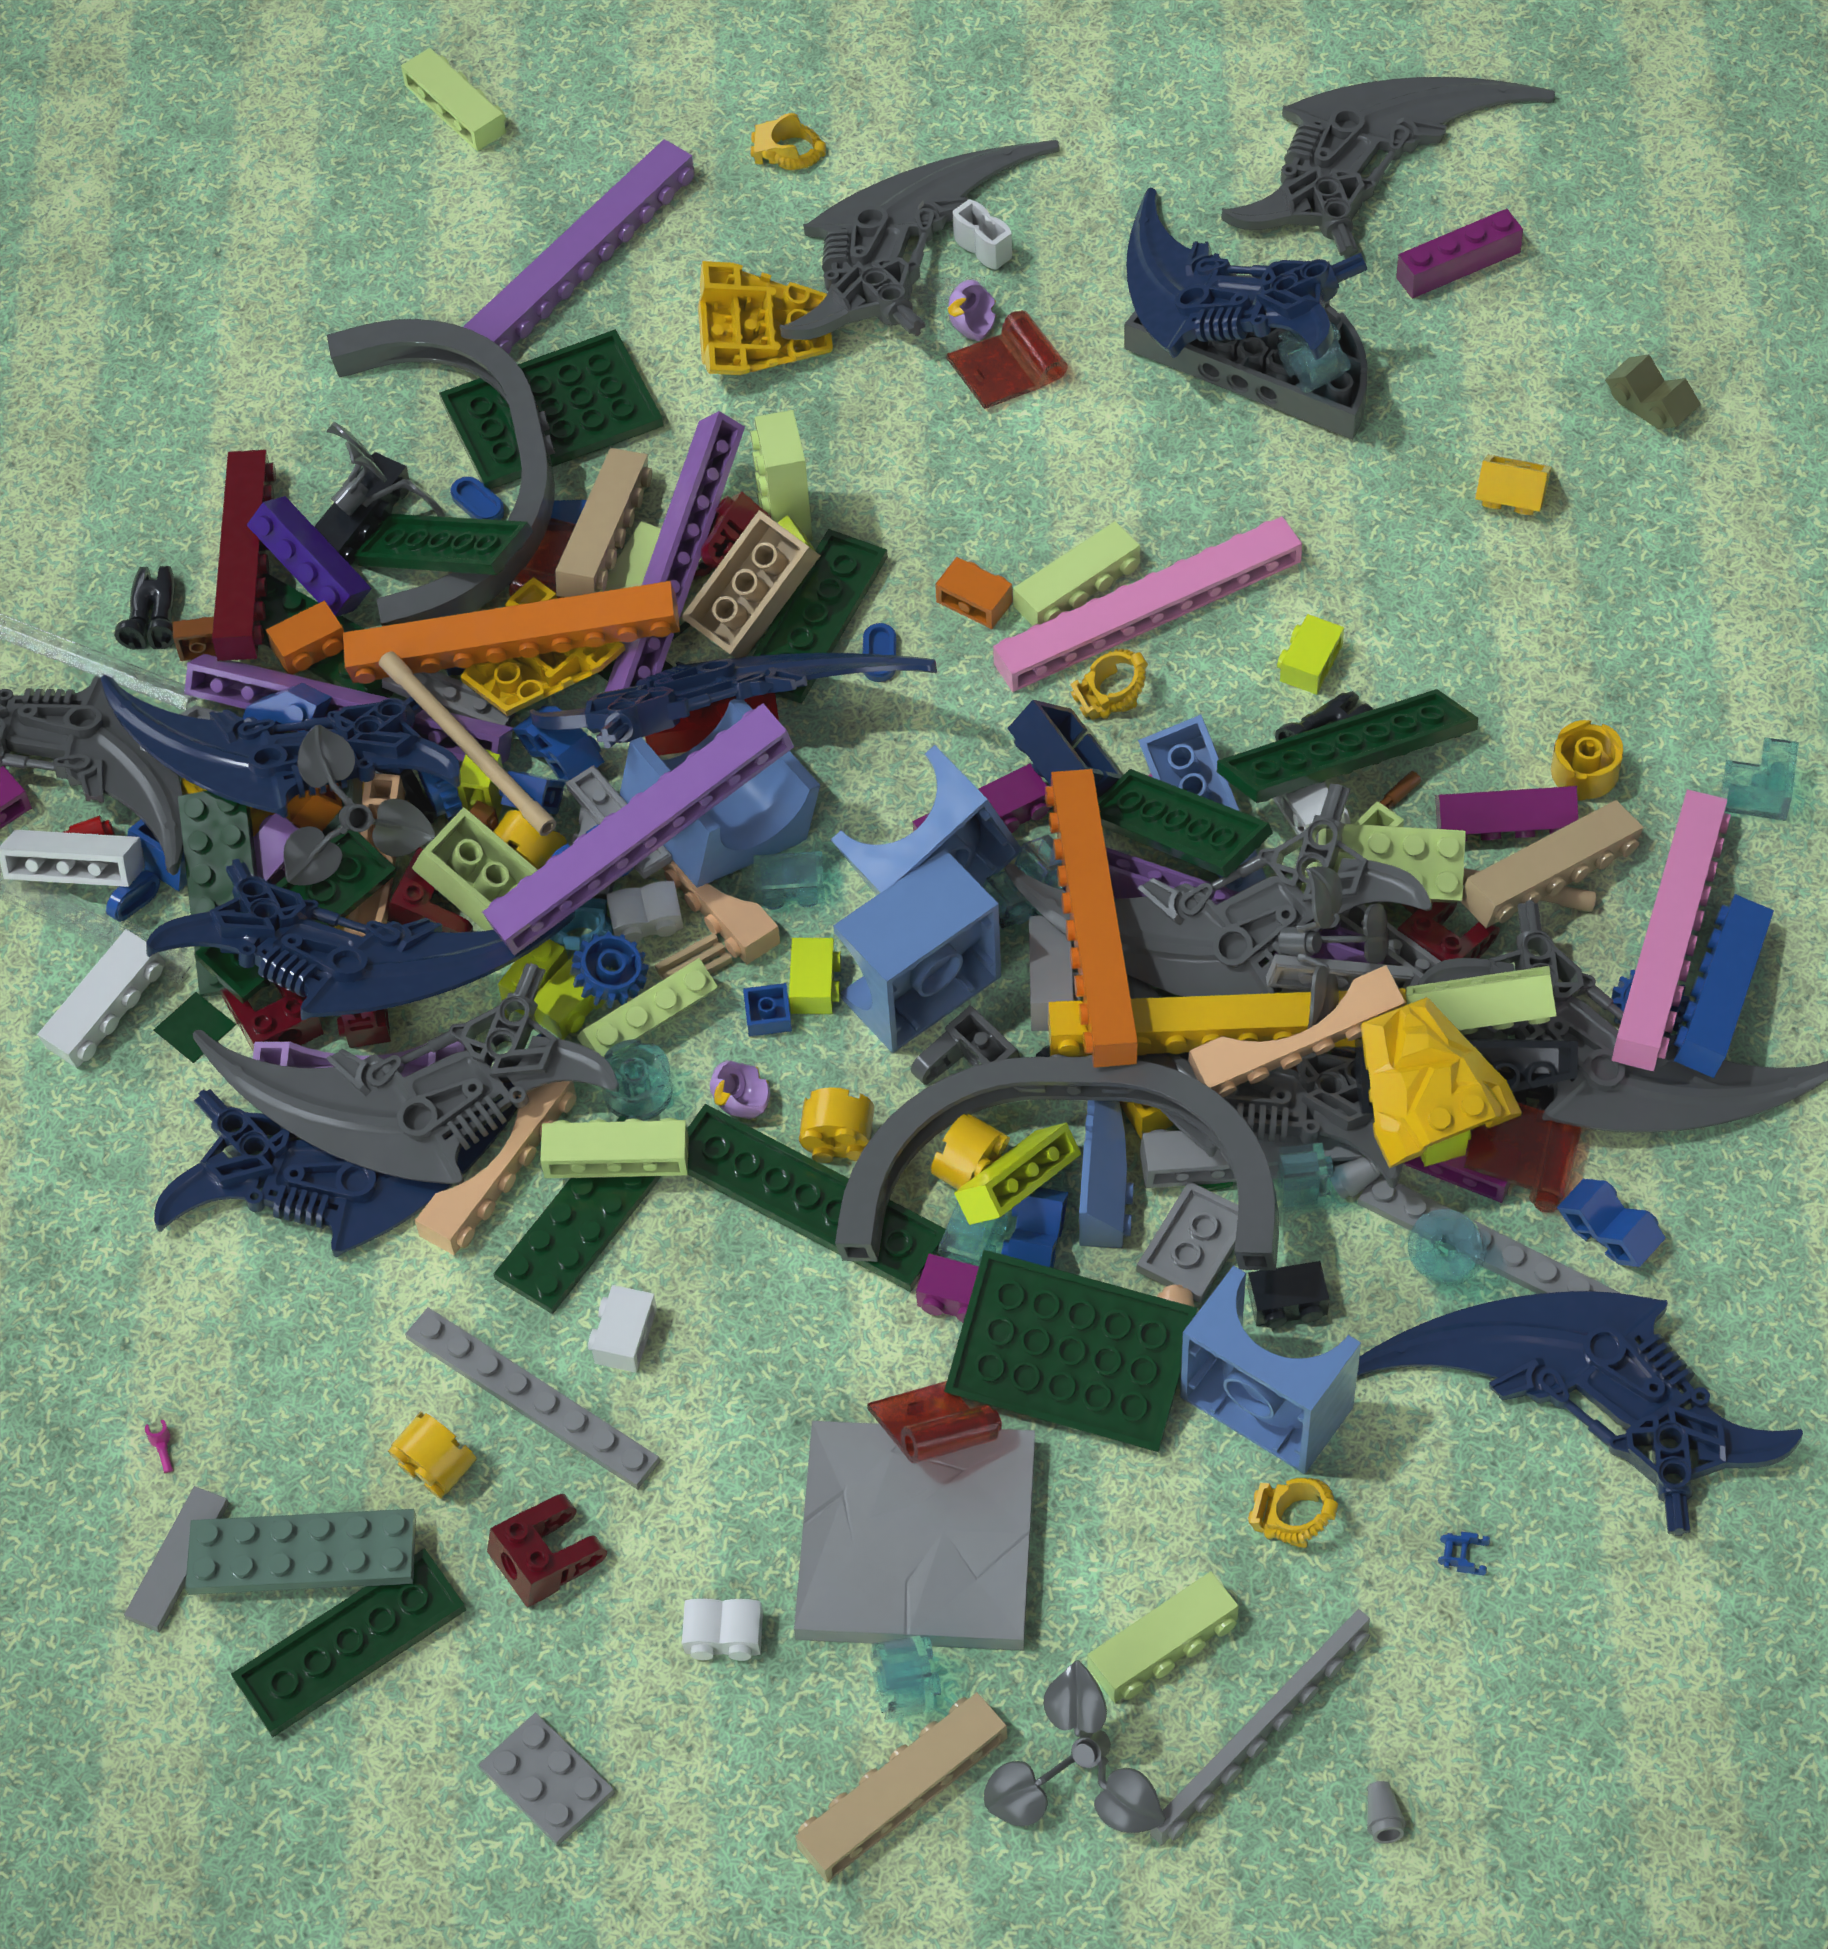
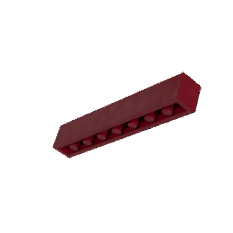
M267 450L228 452L212 632V641L217 661L257 659L258 645L264 644L263 627L260 625V621H265L266 618L265 604L262 601V597H267V581L264 574L269 573L268 555L265 554V550L269 549L247 527V523L263 502L274 499V489L270 483L276 481V469L274 462H269Z

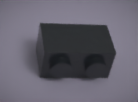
M1321 1261L1278 1267L1276 1270L1248 1272L1247 1289L1256 1326L1265 1325L1268 1328H1278L1286 1324L1287 1321L1301 1319L1303 1322H1315L1324 1315H1328L1330 1299Z

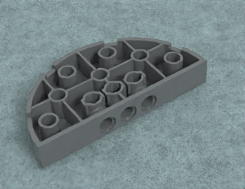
M1233 273V276L1237 277H1251L1261 279V277H1253L1249 275H1236ZM1330 301L1325 302V311L1332 325L1334 338L1330 348L1320 359L1314 358L1309 346L1299 335L1282 328H1271L1270 333L1264 337H1257L1255 332H1248L1246 338L1242 340L1226 339L1224 341L1208 340L1202 342L1199 339H1195L1188 343L1177 357L1172 358L1147 333L1136 311L1132 313L1124 324V349L1349 439H1354L1364 415L1368 369L1366 353L1355 327L1343 312L1339 314L1330 306Z

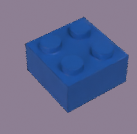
M786 983L743 988L749 1037L792 1031Z

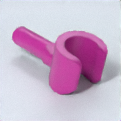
M161 1420L163 1428L156 1434L151 1433L149 1425L146 1424L145 1433L150 1444L156 1447L159 1453L164 1473L173 1471L168 1454L167 1443L170 1440V1432L164 1420Z

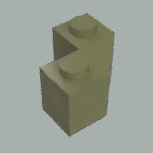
M1650 354L1629 357L1605 379L1611 389L1612 396L1619 404L1657 429L1678 427L1701 405L1687 379L1665 381Z

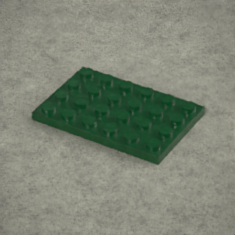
M616 329L517 364L531 387L539 412L545 411L550 430L544 432L545 436H551L555 454L550 455L552 467L664 426L663 418ZM481 378L439 392L440 400L483 486L491 490L521 479L522 465L509 405L501 394Z
M983 1250L944 1392L1159 1453L1181 1375L1183 1331L1197 1314L1198 1308Z

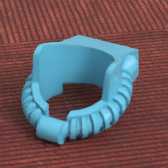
M591 898L575 910V918L550 938V940L562 946L565 945L566 950L579 951L581 942L585 940L590 943L593 934H597L599 937L606 935L607 932L612 934L611 919L607 916V899ZM584 927L593 930L591 933L581 937L568 936L566 934L576 928Z

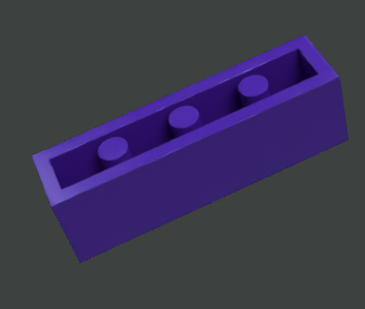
M286 496L263 502L247 523V527L318 603L325 600L335 617L357 609L372 589Z

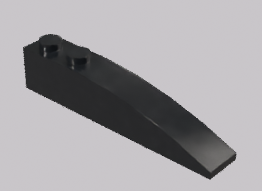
M1358 1038L1355 1040V1078L1360 1112L1373 1113L1372 1102L1370 1103L1369 1090L1371 1089L1369 1071L1366 1070L1363 1041L1362 1038ZM1466 1038L1497 1072L1504 1077L1512 1093L1577 1078L1578 1041Z

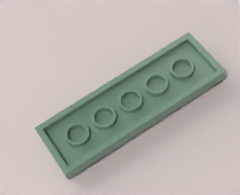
M397 1509L191 1520L185 1589L188 1595L413 1584L416 1536L415 1510Z

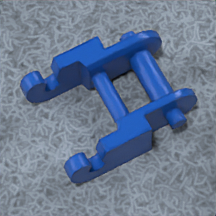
M1461 1532V1536L1448 1533L1440 1537V1541L1445 1544L1444 1556L1438 1558L1440 1565H1444V1568H1450V1566L1457 1567V1572L1486 1575L1487 1567L1481 1565L1479 1569L1475 1568V1563L1467 1561L1466 1553L1469 1544L1488 1546L1490 1544V1537L1483 1536V1539H1479L1477 1533ZM1453 1545L1461 1546L1460 1558L1452 1557Z

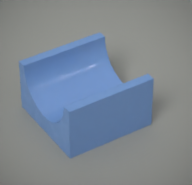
M744 699L731 700L720 723L701 743L686 753L671 759L661 760L642 737L630 741L619 795L628 804L633 796L647 790L664 773L674 770L691 753L701 750L713 741L719 732L728 730L752 708ZM788 751L663 844V846L672 855V860L698 888L806 840L820 784L797 758Z
M936 745L925 753L936 775L937 793L935 802L928 817L914 832L898 841L880 845L858 842L841 830L831 839L876 895L943 849H946L982 887L1023 851L989 800Z
M943 849L833 925L834 934L851 953L864 975L841 991L840 997L892 1053L1001 977L999 903L946 849Z
M1233 1265L1183 1331L1180 1397L1305 1474L1353 1409L1361 1342L1348 1335L1332 1350L1310 1358H1288L1263 1349L1243 1329L1246 1273Z

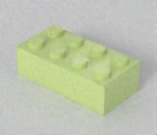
M788 410L755 416L756 430L750 431L753 451H755L752 452L755 470L758 471L755 472L758 504L776 523L788 515L799 526L807 539L813 541L806 462L794 411Z
M465 807L422 850L412 867L416 873L485 931L494 929L482 911L488 908L494 899L504 896L515 888L521 879L538 871Z
M1345 824L1342 832V843L1367 860L1392 865L1410 873L1423 885L1431 902L1454 903L1462 901L1466 831ZM1325 828L1319 831V845H1326L1332 840L1333 832L1331 829ZM1341 848L1334 866L1336 873H1338L1342 858L1355 859ZM1317 862V866L1322 867L1321 863Z

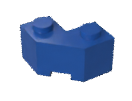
M300 683L280 692L262 697L246 706L242 719L245 720L247 717H254L257 720L271 719L275 722V725L325 717L332 697L305 683Z
M542 706L537 710V712L563 711L556 706ZM529 716L513 729L527 752L532 757H544L558 780L565 781V785L566 782L593 765L597 768L605 762L600 755L601 748L598 742L592 736H588L581 728L541 729L532 724L531 716Z
M1583 1178L1557 1206V1209L1575 1234L1585 1241L1590 1237L1594 1238L1608 1249L1605 1255L1618 1265L1640 1267L1666 1239L1658 1226L1657 1218L1652 1213L1646 1210L1624 1208L1617 1197L1616 1189L1604 1180Z
M1039 1187L1012 1208V1216L1017 1217L1016 1229L1010 1240H1004L1001 1254L1054 1268L1056 1245L1059 1237L1061 1238L1069 1192Z

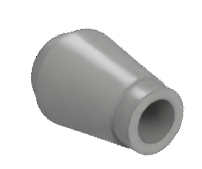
M1365 1156L1335 1166V1171L1330 1173L1329 1177L1339 1196L1345 1199L1348 1196L1354 1198L1378 1178L1381 1172Z
M1386 1781L1371 1783L1367 1787V1831L1373 1836L1374 1841L1378 1843L1398 1841L1404 1836L1403 1829L1406 1827V1821L1391 1790L1390 1783Z

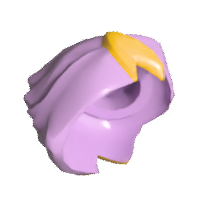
M973 279L963 281L954 289L949 297V319L963 336H966L968 339L981 341L987 336L995 323L996 314L992 312V308L996 300L979 282Z
M726 1060L717 1065L713 1071L710 1092L713 1095L715 1104L731 1116L749 1120L756 1118V1116L765 1112L770 1098L769 1082L766 1079L760 1078L759 1069L756 1066Z

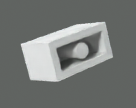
M612 1285L609 1296L603 1297L600 1303L598 1316L601 1320L598 1329H592L589 1337L588 1350L592 1351L595 1364L637 1373L657 1311L653 1293Z

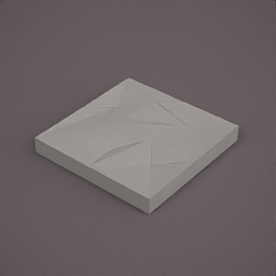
M812 1421L794 1624L796 1640L1024 1651L1035 1430Z

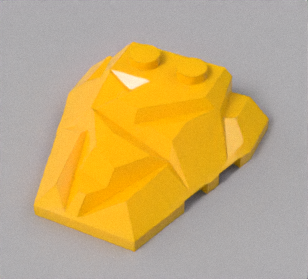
M702 261L700 275L701 295L698 303L702 364L706 365V370L709 374L743 375L832 352V332L817 338L794 340L783 338L780 330V325L791 323L816 308L827 295L826 293L793 282L786 286L771 281L772 275L762 272L759 277L742 271L743 266L736 263Z
M533 577L509 598L505 607L557 599L555 592ZM619 641L606 643L596 648L587 646L571 649L564 653L549 652L538 654L532 658L517 657L506 659L500 663L486 662L473 664L464 670L461 680L499 711L509 716L602 671L626 649L625 645Z
M1428 997L1361 1024L1366 1070L1369 1071L1371 1088L1369 1090L1370 1103L1372 1102L1375 1121L1373 1123V1133L1389 1168L1423 1155L1427 1147L1484 1124H1486L1487 1128H1490L1522 1114L1504 1077L1497 1072Z

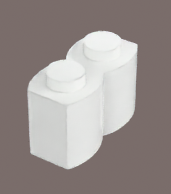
M970 199L953 210L954 239L959 246L975 253L977 259L983 265L997 270L1012 259V233L1006 223L990 216L988 210L983 205Z
M660 881L641 888H625L607 894L615 936L623 934L626 940L637 943L643 937L649 935L667 937L684 928L674 881Z
M715 1599L685 1600L682 1633L684 1653L690 1654L692 1658L697 1660H710L713 1658V1655L724 1654L733 1660L745 1661L749 1660L751 1656L761 1655L763 1623L761 1601L750 1599H730L725 1601Z

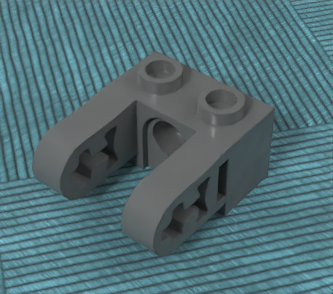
M969 1005L945 1027L946 1032L914 1060L911 1066V1073L924 1085H928L962 1057L974 1067L992 1061L1020 1058L1016 1047L976 1009Z

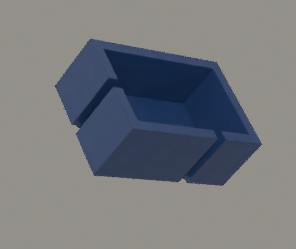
M1032 700L1007 728L1015 738V746L1021 752L1027 754L1033 762V770L1045 778L1050 786L1051 772L1093 769L1098 799L1122 777V774L1091 734H1087L1074 749L1072 748L1087 731V728L1071 708Z

